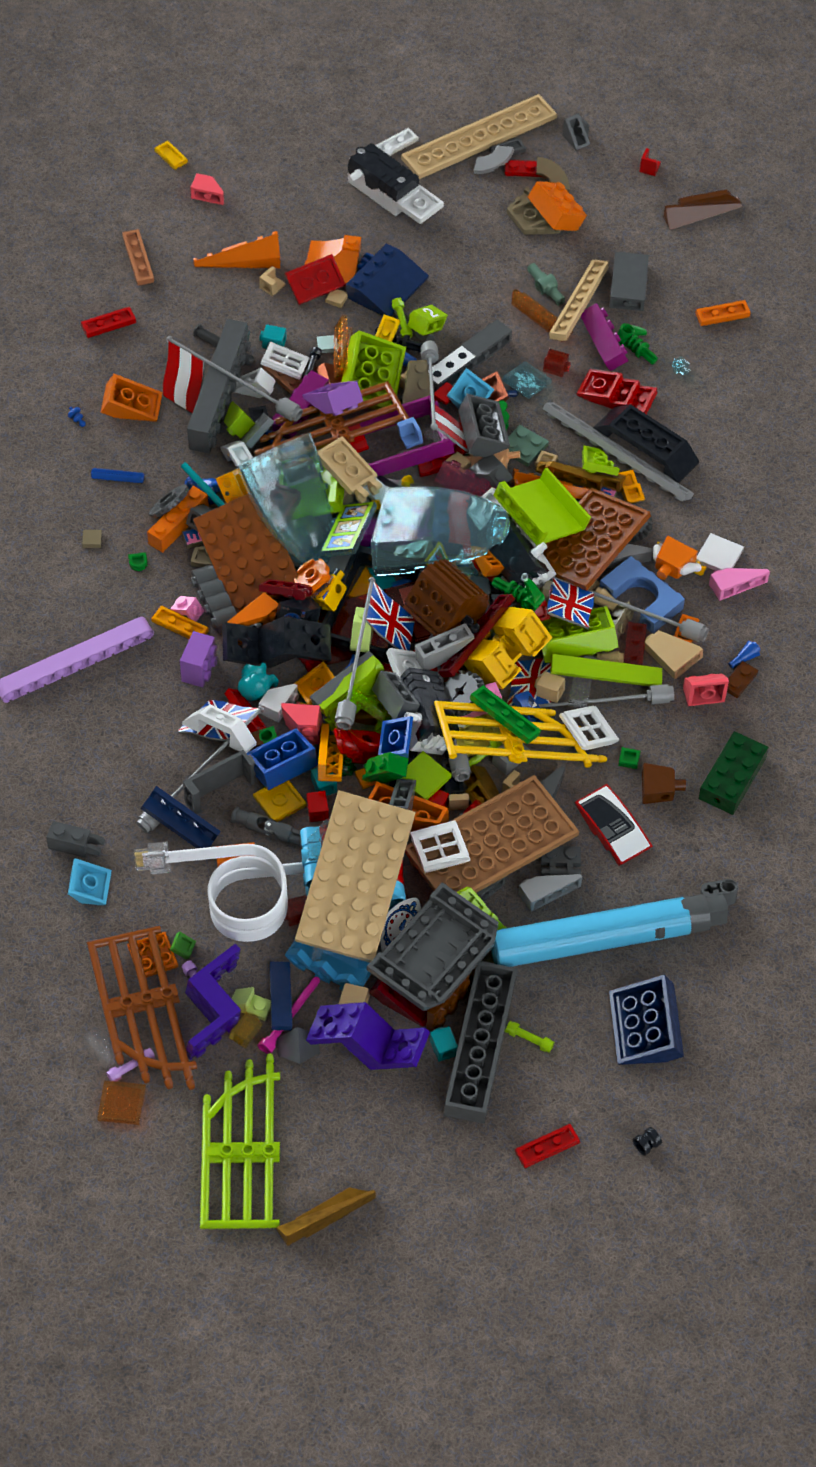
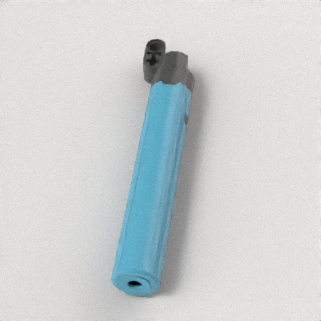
M732 879L713 881L703 884L698 895L497 930L495 943L491 949L494 964L513 967L708 931L711 926L727 924L728 906L733 905L737 901L738 884Z

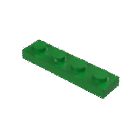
M484 685L471 694L470 700L527 745L540 735L541 729Z

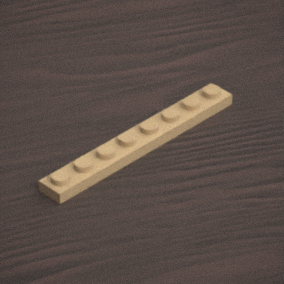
M591 261L549 333L550 339L567 341L607 272L609 261Z

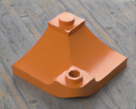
M344 235V238L331 241L311 240L307 260H305L304 265L333 254L346 284L357 273L361 237Z

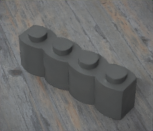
M211 564L192 570L190 581L193 588L196 587L198 590L197 596L199 601L204 602L205 614L211 617L210 624L212 629H216L218 634H221L222 624L228 622L237 612L222 581L219 580Z

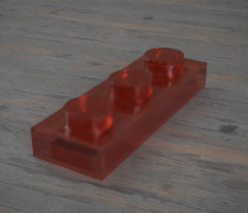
M628 622L623 663L643 664L647 624Z

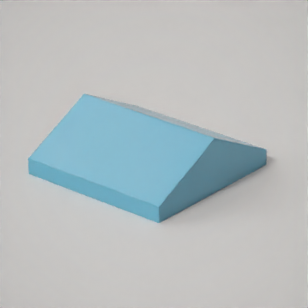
M466 368L447 394V397L459 409L467 393L488 399L494 389Z
M75 858L73 860L68 895L82 904L106 905L112 870Z

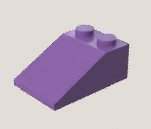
M357 381L331 383L302 395L303 399L325 414L332 413L333 416L342 414L343 409H354L358 407V403L363 402Z

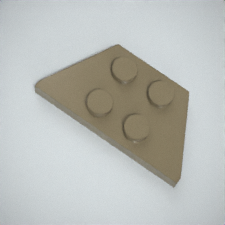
M528 187L507 208V214L524 235L561 233V230L552 229L527 198L531 192Z

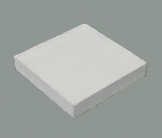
M710 533L697 555L696 563L699 561L701 565L715 571L733 568L744 547Z

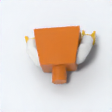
M670 536L666 537L663 544L657 542L653 546V559L656 561L655 568L658 569L657 576L662 580H665L668 575L678 579L682 575L693 572L702 576L707 567L702 566L699 561L696 563L697 550Z

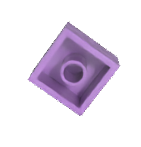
M195 631L192 632L180 659L182 682L203 687L205 682H209L211 677L210 670L216 666L218 661L215 637Z

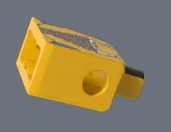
M335 568L331 574V579L311 595L322 607V610L334 612L346 591V586L341 581L345 574L340 569Z

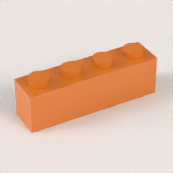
M193 486L187 493V496L175 508L165 513L147 531L148 544L163 553L182 534V531L189 527L186 521L190 509L201 504L209 507L208 494Z

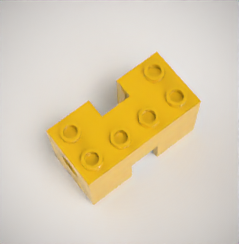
M508 607L492 627L496 635L491 640L483 639L466 660L464 666L468 671L470 670L472 673L478 674L485 685L496 682L499 689H504L522 670L515 665V662L522 655L535 657L553 637L533 610Z

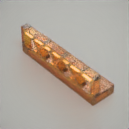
M517 289L512 291V305L550 333L558 317L525 292L521 293Z
M342 315L334 327V379L342 381V376L348 368V347L350 337L353 335V328L347 326L346 315Z

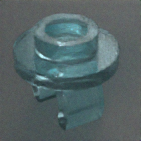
M684 357L676 358L672 363L673 372L686 375L690 371V369L686 368L690 363Z

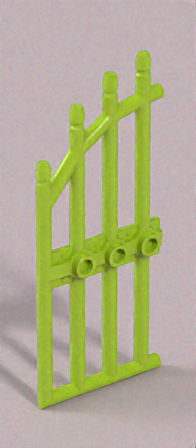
M271 1053L266 1056V1074L253 1077V1061L247 1059L245 1063V1080L232 1087V1072L225 1071L224 1093L212 1107L210 1105V1095L205 1094L203 1097L200 1229L277 1228L279 1226V1219L273 1220V1163H280V1142H274V1081L280 1080V1072L274 1073V1056ZM266 1082L265 1142H252L253 1085ZM245 1089L244 1142H231L232 1097ZM224 1106L223 1142L210 1143L211 1119ZM210 1163H223L222 1220H209ZM231 1163H244L243 1220H230ZM252 1163H265L264 1220H252Z

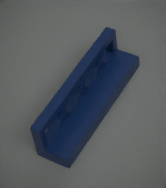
M158 786L154 788L140 808L197 849L209 848L221 832Z

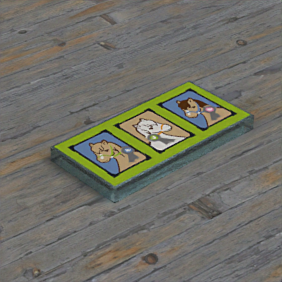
M375 501L343 505L342 512L338 513L320 551L322 557L356 554L377 508Z

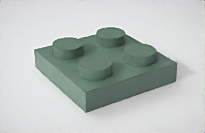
M519 425L508 436L509 452L520 451L521 458H515V460L527 467L539 456L541 450L543 451L549 445L548 440L522 425Z

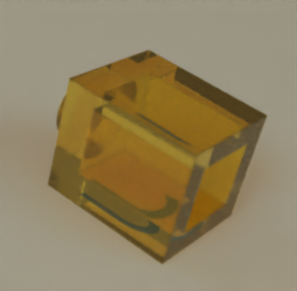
M246 1012L231 1031L229 1038L246 1049L263 1024L258 1017Z

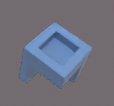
M414 417L397 423L399 436L407 449L423 443L421 429Z

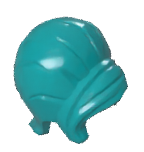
M262 663L260 666L246 664L242 668V678L238 683V691L244 699L249 701L260 700L271 686L277 687L279 680L274 674H266L267 666L265 663Z

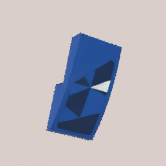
M529 691L516 694L512 698V702L517 707L540 708ZM523 715L530 722L544 723L533 715Z

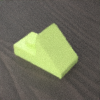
M254 987L236 989L231 998L241 1009L242 1013L266 1021L271 1010L270 1000L255 995Z

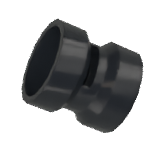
M648 1127L644 1130V1134L633 1138V1144L643 1156H646L653 1147L657 1148L662 1144V1139L654 1128Z

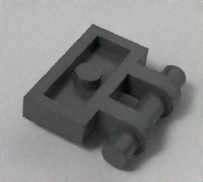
M559 846L541 856V866H549V868H541V876L581 874V869H573V867H581V847ZM555 866H566L567 869L556 868Z

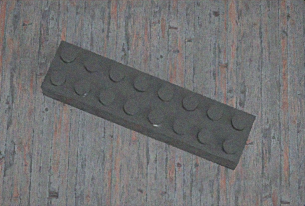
M232 319L226 320L211 361L238 378L241 376V366L245 365L246 362L245 354L250 351L251 341H249L250 330H248L247 322ZM211 365L187 427L189 449L209 454L211 449L216 446V436L221 432V422L226 417V408L230 406L231 394L235 392L237 385L236 380Z
M482 961L476 966L446 1096L444 1116L485 1124L518 968Z

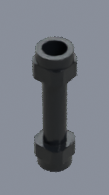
M313 347L310 351V361L307 370L303 372L302 379L311 370L314 371L317 360L321 359L322 350L319 347Z

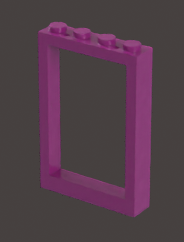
M430 396L402 404L409 418L414 417L417 419L429 415L432 420ZM394 411L361 422L360 426L362 428L364 426L399 415V413L397 411ZM396 423V424H393V425H390V426H387V427H384V428H381V429H378V430H375V431H372V432H369V433H366V434H370V433H373V432H376V431H379V430H382V429H385V428H389V427L395 426V425H397V423ZM436 430L441 441L378 460L368 465L378 476H383L454 453L453 445L456 444Z

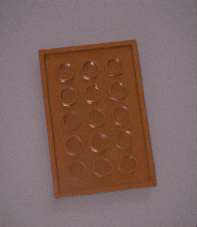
M260 488L193 519L219 580L222 581L237 613L263 593L259 591V585L268 579L294 582V578L297 579V570ZM276 594V595H269V596H270L272 599L276 600V599L282 597L283 595H282V594Z
M593 488L578 502L591 516L586 529L545 543L548 548L543 552L556 572V578L567 581L586 591L651 517L650 511Z

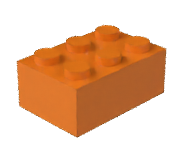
M537 181L527 197L553 230L577 231L587 216L583 208L577 204L574 197L568 193L565 186L560 182Z

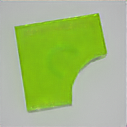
M355 690L352 694L351 702L382 722L387 711L376 695H367L359 690Z

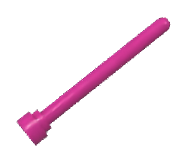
M314 977L292 1005V1019L320 983L319 977ZM273 1030L269 1036L263 1037L257 1044L258 1048L266 1054L272 1053L276 1048V1040L283 1030Z

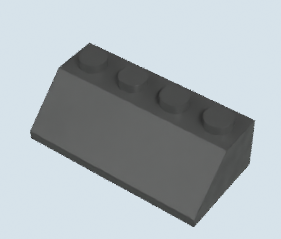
M467 393L458 411L468 454L486 458L508 449L510 444L499 402Z

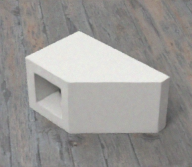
M291 684L269 689L259 702V706L264 707V712L259 714L279 723L283 717L281 704H295V701L299 698L298 685Z

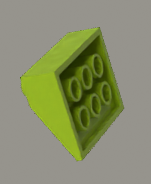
M358 330L350 337L341 382L357 381L359 389L362 390L389 381L397 395L406 347ZM382 390L362 397L363 402L385 395L387 392ZM391 400L368 408L380 409L392 405L390 403Z
M607 606L592 609L589 617V630L557 617L541 621L553 637L541 649L545 663L551 664L552 654L573 657L591 656L596 652H610L615 648H619L616 629Z

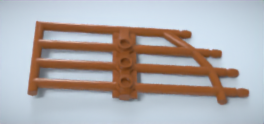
M389 381L362 389L360 392L362 397L382 390H386L387 394L358 403V407L354 409H343L342 414L333 416L332 413L325 414L315 406L303 409L301 417L319 412L321 416L292 425L295 421H290L285 417L276 418V425H283L277 431L265 434L259 439L260 442L274 439L272 445L254 451L256 457L272 452V458L266 459L263 462H257L254 465L256 469H262L271 465L278 469L281 467V462L322 449L342 436L350 444V442L355 441L354 437L409 419V416ZM389 400L393 403L392 405L344 420L342 417ZM394 411L399 413L397 416L350 431L348 428L349 426ZM323 422L326 424V427L281 441L284 435ZM328 433L332 435V438L279 455L278 450Z
M160 925L87 942L117 1064H124L122 1052L137 1061L144 1083L150 1082L147 1066L162 1071L167 1089L173 1088L170 1071H183L188 1089L193 1090L195 1082L191 1070L197 1069L196 1061L189 1062L174 1006V1004L180 1003L175 984L169 985L156 937V934L162 933ZM147 936L161 987L149 989L136 941V939ZM125 941L129 942L141 992L132 994L128 992L117 948V943ZM109 946L121 996L111 999L108 997L97 953V948ZM163 1006L167 1008L180 1062L168 1063L154 1011L155 1008ZM146 1011L158 1060L145 1057L134 1013ZM126 1015L134 1049L119 1040L114 1018Z

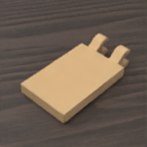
M343 436L316 452L315 457L349 495L355 493L356 499L360 504L367 501L366 497L370 495L363 488L364 486L368 485L369 491L373 496L380 492L379 489L382 488V484L376 480L378 474Z

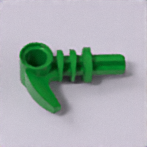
M627 323L621 324L617 332L621 338L620 345L623 344L628 349H631L637 358L642 356L650 364H655L658 357L649 350L650 345L647 342L639 339V336L647 335V330Z
M499 577L493 579V587L503 591L504 595L512 594L515 598L514 601L521 604V607L524 609H531L535 612L545 600L544 594L529 578L523 580L526 588L517 585V582L514 580L509 583Z

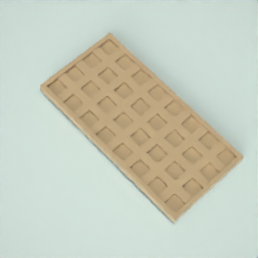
M338 790L295 942L369 963L375 958L416 812Z

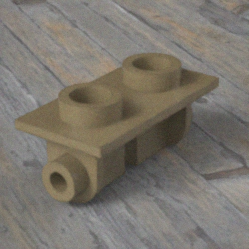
M617 605L612 614L617 640L625 632L626 625L629 620H632L634 615L632 609Z

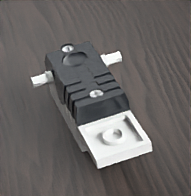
M373 143L365 147H358L356 154L352 155L348 162V182L390 213L397 216L404 212L421 224L444 207L442 200L419 185L420 180L417 174H413L411 170H407L404 165H401L400 162L390 156L395 152L393 146L385 150H381Z
M491 487L466 512L479 532L477 534L483 544L504 566L501 579L509 583L514 580L517 582V585L526 588L523 580L529 578L540 589L546 581H549L556 575V572L543 554L544 550L548 547L544 542L537 546L493 496L496 489Z
M389 648L386 654L393 673L398 674L420 704L417 712H406L404 717H413L410 751H424L425 753L442 755L447 750L434 701L449 702L444 693L445 690L441 679H439V673L422 669L416 660L414 651ZM444 709L446 716H454L452 710ZM448 724L451 731H459V727L464 728L466 726Z

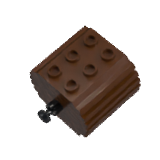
M439 559V561H434L433 564H428L421 572L406 597L403 608L434 637L465 623L471 632L476 634L480 630V625L477 622L490 604L488 599L490 597L452 562L446 559Z

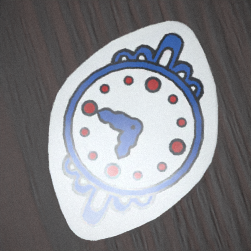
M417 898L404 900L387 913L380 939L382 952L421 910L420 902Z

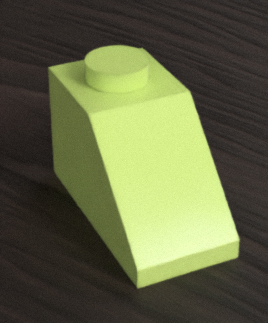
M356 607L350 644L351 651H356L365 608ZM367 622L365 623L360 652L366 653L370 649L373 628Z

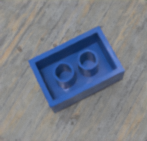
M297 728L246 753L254 759L256 777L268 791L318 766L315 748Z

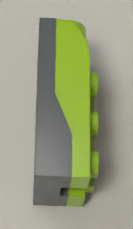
M370 651L358 659L351 701L357 706L356 713L377 697L372 688L380 671H384L383 665ZM354 663L310 696L312 704L320 706L323 723L329 724L331 731L337 728L335 716L338 703L347 700Z

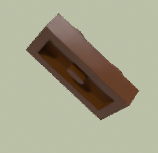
M742 661L728 678L727 693L738 699L756 677L759 670Z

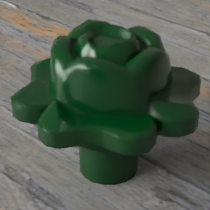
M346 756L343 757L342 776H352L356 770L355 763H352L351 758Z

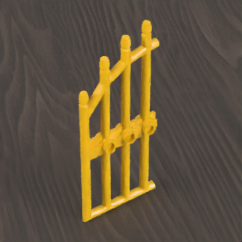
M434 701L450 759H455L457 757L456 753L506 756L513 763L527 762V758L583 761L586 768L592 766L591 762L603 763L607 761V757L604 755L587 754L585 750H582L566 725L551 718L556 715V711L553 709L511 706L521 715H533L544 723L532 722L539 729L559 731L565 737L538 736L529 744L572 746L576 749L577 753L524 750L523 743L525 742L495 719L446 716L444 709L485 712L476 704ZM448 724L499 727L501 734L451 731ZM452 738L503 742L505 749L454 745Z

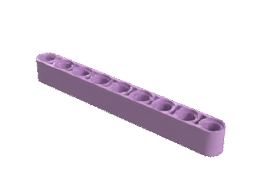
M138 617L1 678L0 697L3 702L8 703L11 699L14 700L26 695L28 691L29 693L44 687V684L48 685L61 679L62 676L66 677L77 672L78 669L82 670L95 664L96 661H102L111 657L112 654L115 655L129 649V646L133 647L146 641L145 639L149 640L153 637L154 631L144 617Z

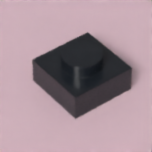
M266 405L248 408L249 417L254 422L263 413L268 416Z

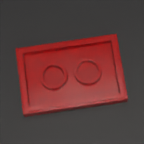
M333 254L285 273L298 305L346 286Z

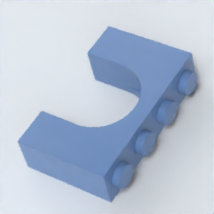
M631 556L600 580L599 587L605 588L615 599L629 588L642 587L648 589L655 595L656 601L647 607L645 611L669 620L683 610L685 598L680 593L674 591L666 582L660 580L654 572L645 568L640 561L635 560ZM641 613L639 623L654 634L667 622Z

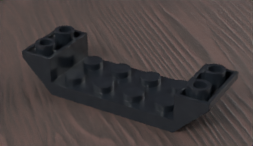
M631 404L614 407L593 427L606 437H609L612 433L616 434L665 466L664 474L677 483H680L699 464V459L686 439Z

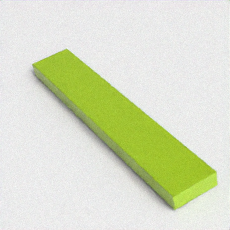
M552 654L550 674L653 686L662 685L663 668Z

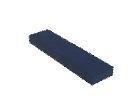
M270 961L271 1030H292L290 962Z

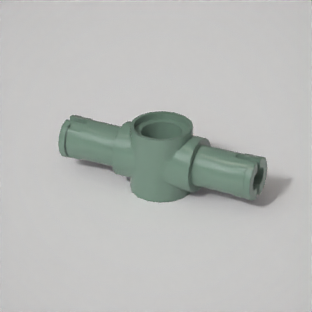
M535 263L530 264L527 271L535 279L536 290L540 291L541 295L546 294L550 296L557 305L564 303L565 297L559 292L558 283L554 275H547L545 272H542Z

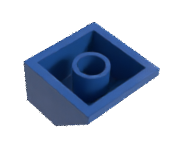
M412 716L382 722L378 755L391 752L408 758L413 726Z

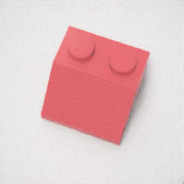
M708 674L685 678L683 690L687 706L725 702L729 683L728 678L723 674Z
M282 703L281 708L285 725L290 730L297 728L312 745H320L323 723L320 706Z

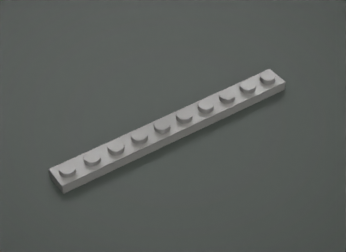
M554 402L545 403L543 410L548 412L547 415L549 417L559 419L563 426L571 427L577 435L585 436L591 444L599 445L609 455L613 454L620 463L630 465L634 472L642 473L648 481L656 482L666 492L670 491L677 500H690L694 495L693 492Z

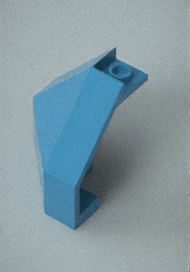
M295 940L285 954L296 968L305 971L307 968L314 972L315 977H319L320 980L328 984L332 981L340 985L339 989L342 991L345 983L363 987L372 974L367 970L369 962L295 942Z

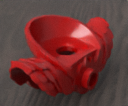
M336 728L333 730L337 749L340 754H346L347 757L351 758L352 763L365 764L367 759L378 756L381 732L348 729L347 731Z

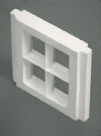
M270 342L261 365L300 380L310 357Z
M594 705L564 711V713L559 715L582 750L608 746L619 741L617 735ZM590 715L596 724L590 725L585 716ZM579 717L585 727L579 728L573 718ZM599 728L605 738L600 739L594 729ZM588 730L594 740L588 741L582 731Z
M455 820L410 832L411 840L424 873L470 861L469 853ZM452 832L455 841L441 844L438 836ZM434 837L437 846L423 849L420 840ZM457 844L460 853L446 856L443 848ZM439 849L442 858L428 861L425 853Z

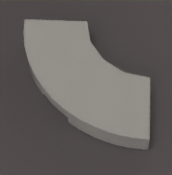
M497 145L491 154L477 157L473 170L474 174L490 173L501 165L504 166L512 157L514 148Z

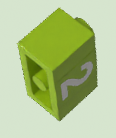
M433 305L425 306L410 313L407 326L423 336L442 330L448 315Z

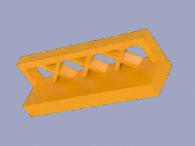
M322 723L318 781L342 782L344 754H340L337 744L331 743L336 742L335 735H329V724Z

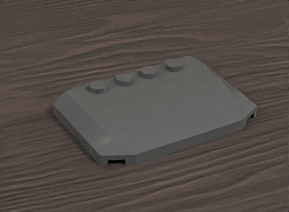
M442 882L430 895L429 901L382 953L379 952L367 965V970L421 1010H428L445 1003L492 949L499 922Z

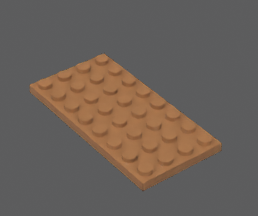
M533 775L452 820L457 822L469 853V862L424 873L413 842L406 845L405 854L433 891L443 882L455 892L468 886L477 893L577 837L579 830L536 776ZM452 832L438 836L441 844L455 841ZM434 837L420 840L423 849L437 846ZM457 844L443 848L446 856L460 853ZM439 849L425 853L428 861L442 858Z

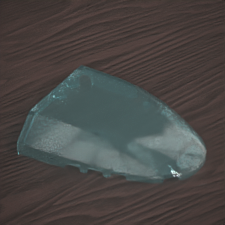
M311 433L282 443L237 465V470L255 510L275 539L302 564L311 559L315 561L322 559L328 565L333 550L322 551V548L336 518L331 516V505L328 503L326 494L328 484L323 483L321 472L324 469Z
M426 486L386 487L371 541L372 569L375 576L414 573L415 569L426 568L428 564H433L434 561H439V559H446L450 562L460 559L464 562L488 553L489 548L495 544L500 546L505 540L510 527L509 517L500 505L480 496L459 490Z

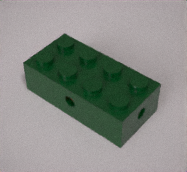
M734 731L700 787L698 799L734 815L766 760L769 747Z

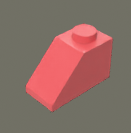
M196 173L191 185V199L224 205V192L212 176Z

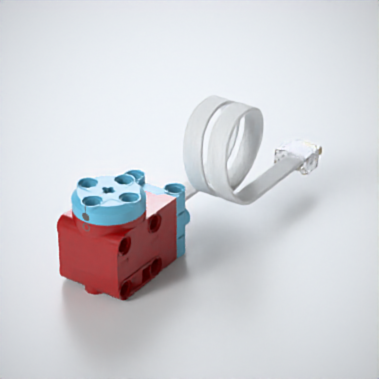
M328 826L305 827L300 831L302 845V862L281 864L278 857L272 851L255 844L169 851L167 841L147 843L148 849L134 850L136 871L150 870L151 875L171 873V863L241 856L225 861L211 875L208 883L210 915L213 924L224 936L236 941H258L275 933L285 919L288 908L286 875L303 874L307 899ZM403 860L388 912L395 905L406 900ZM274 877L282 890L274 908L257 918H234L223 913L215 904L216 898L223 888L243 879Z

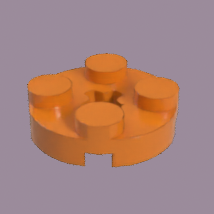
M314 559L308 560L298 569L297 573L299 575L297 579L294 578V583L309 585L313 589L312 594H314L317 589L331 579L329 566L322 559L317 561Z

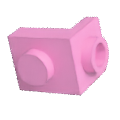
M180 596L171 607L172 611L186 615L194 621H197L204 612L196 597Z

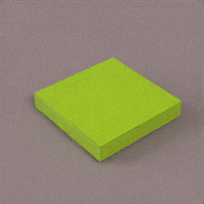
M422 751L408 764L406 777L401 779L416 780L415 795L428 800L452 777V774Z

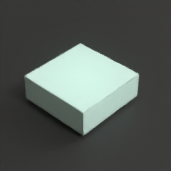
M334 335L317 337V345L322 350V353L336 352Z

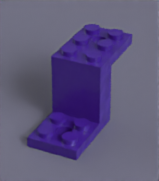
M236 943L188 979L185 994L211 1023L188 1041L186 1052L190 1060L195 1056L196 1058L202 1056L206 1052V1047L210 1044L216 1045L222 1039L221 1036L225 1032L231 1033L237 1028L236 1025L240 1020L241 1009L217 983L222 978V974L226 971L230 973L237 967L241 949Z
M366 1002L320 1006L306 1041L311 1045L342 1043L371 1070L417 1067L430 1031L426 1028L394 1030Z

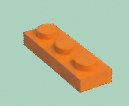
M745 300L696 309V316L700 326L748 318L751 314Z

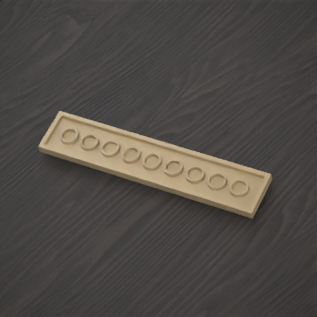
M538 94L401 154V160L421 179L485 151L491 146L503 143L557 119V113Z

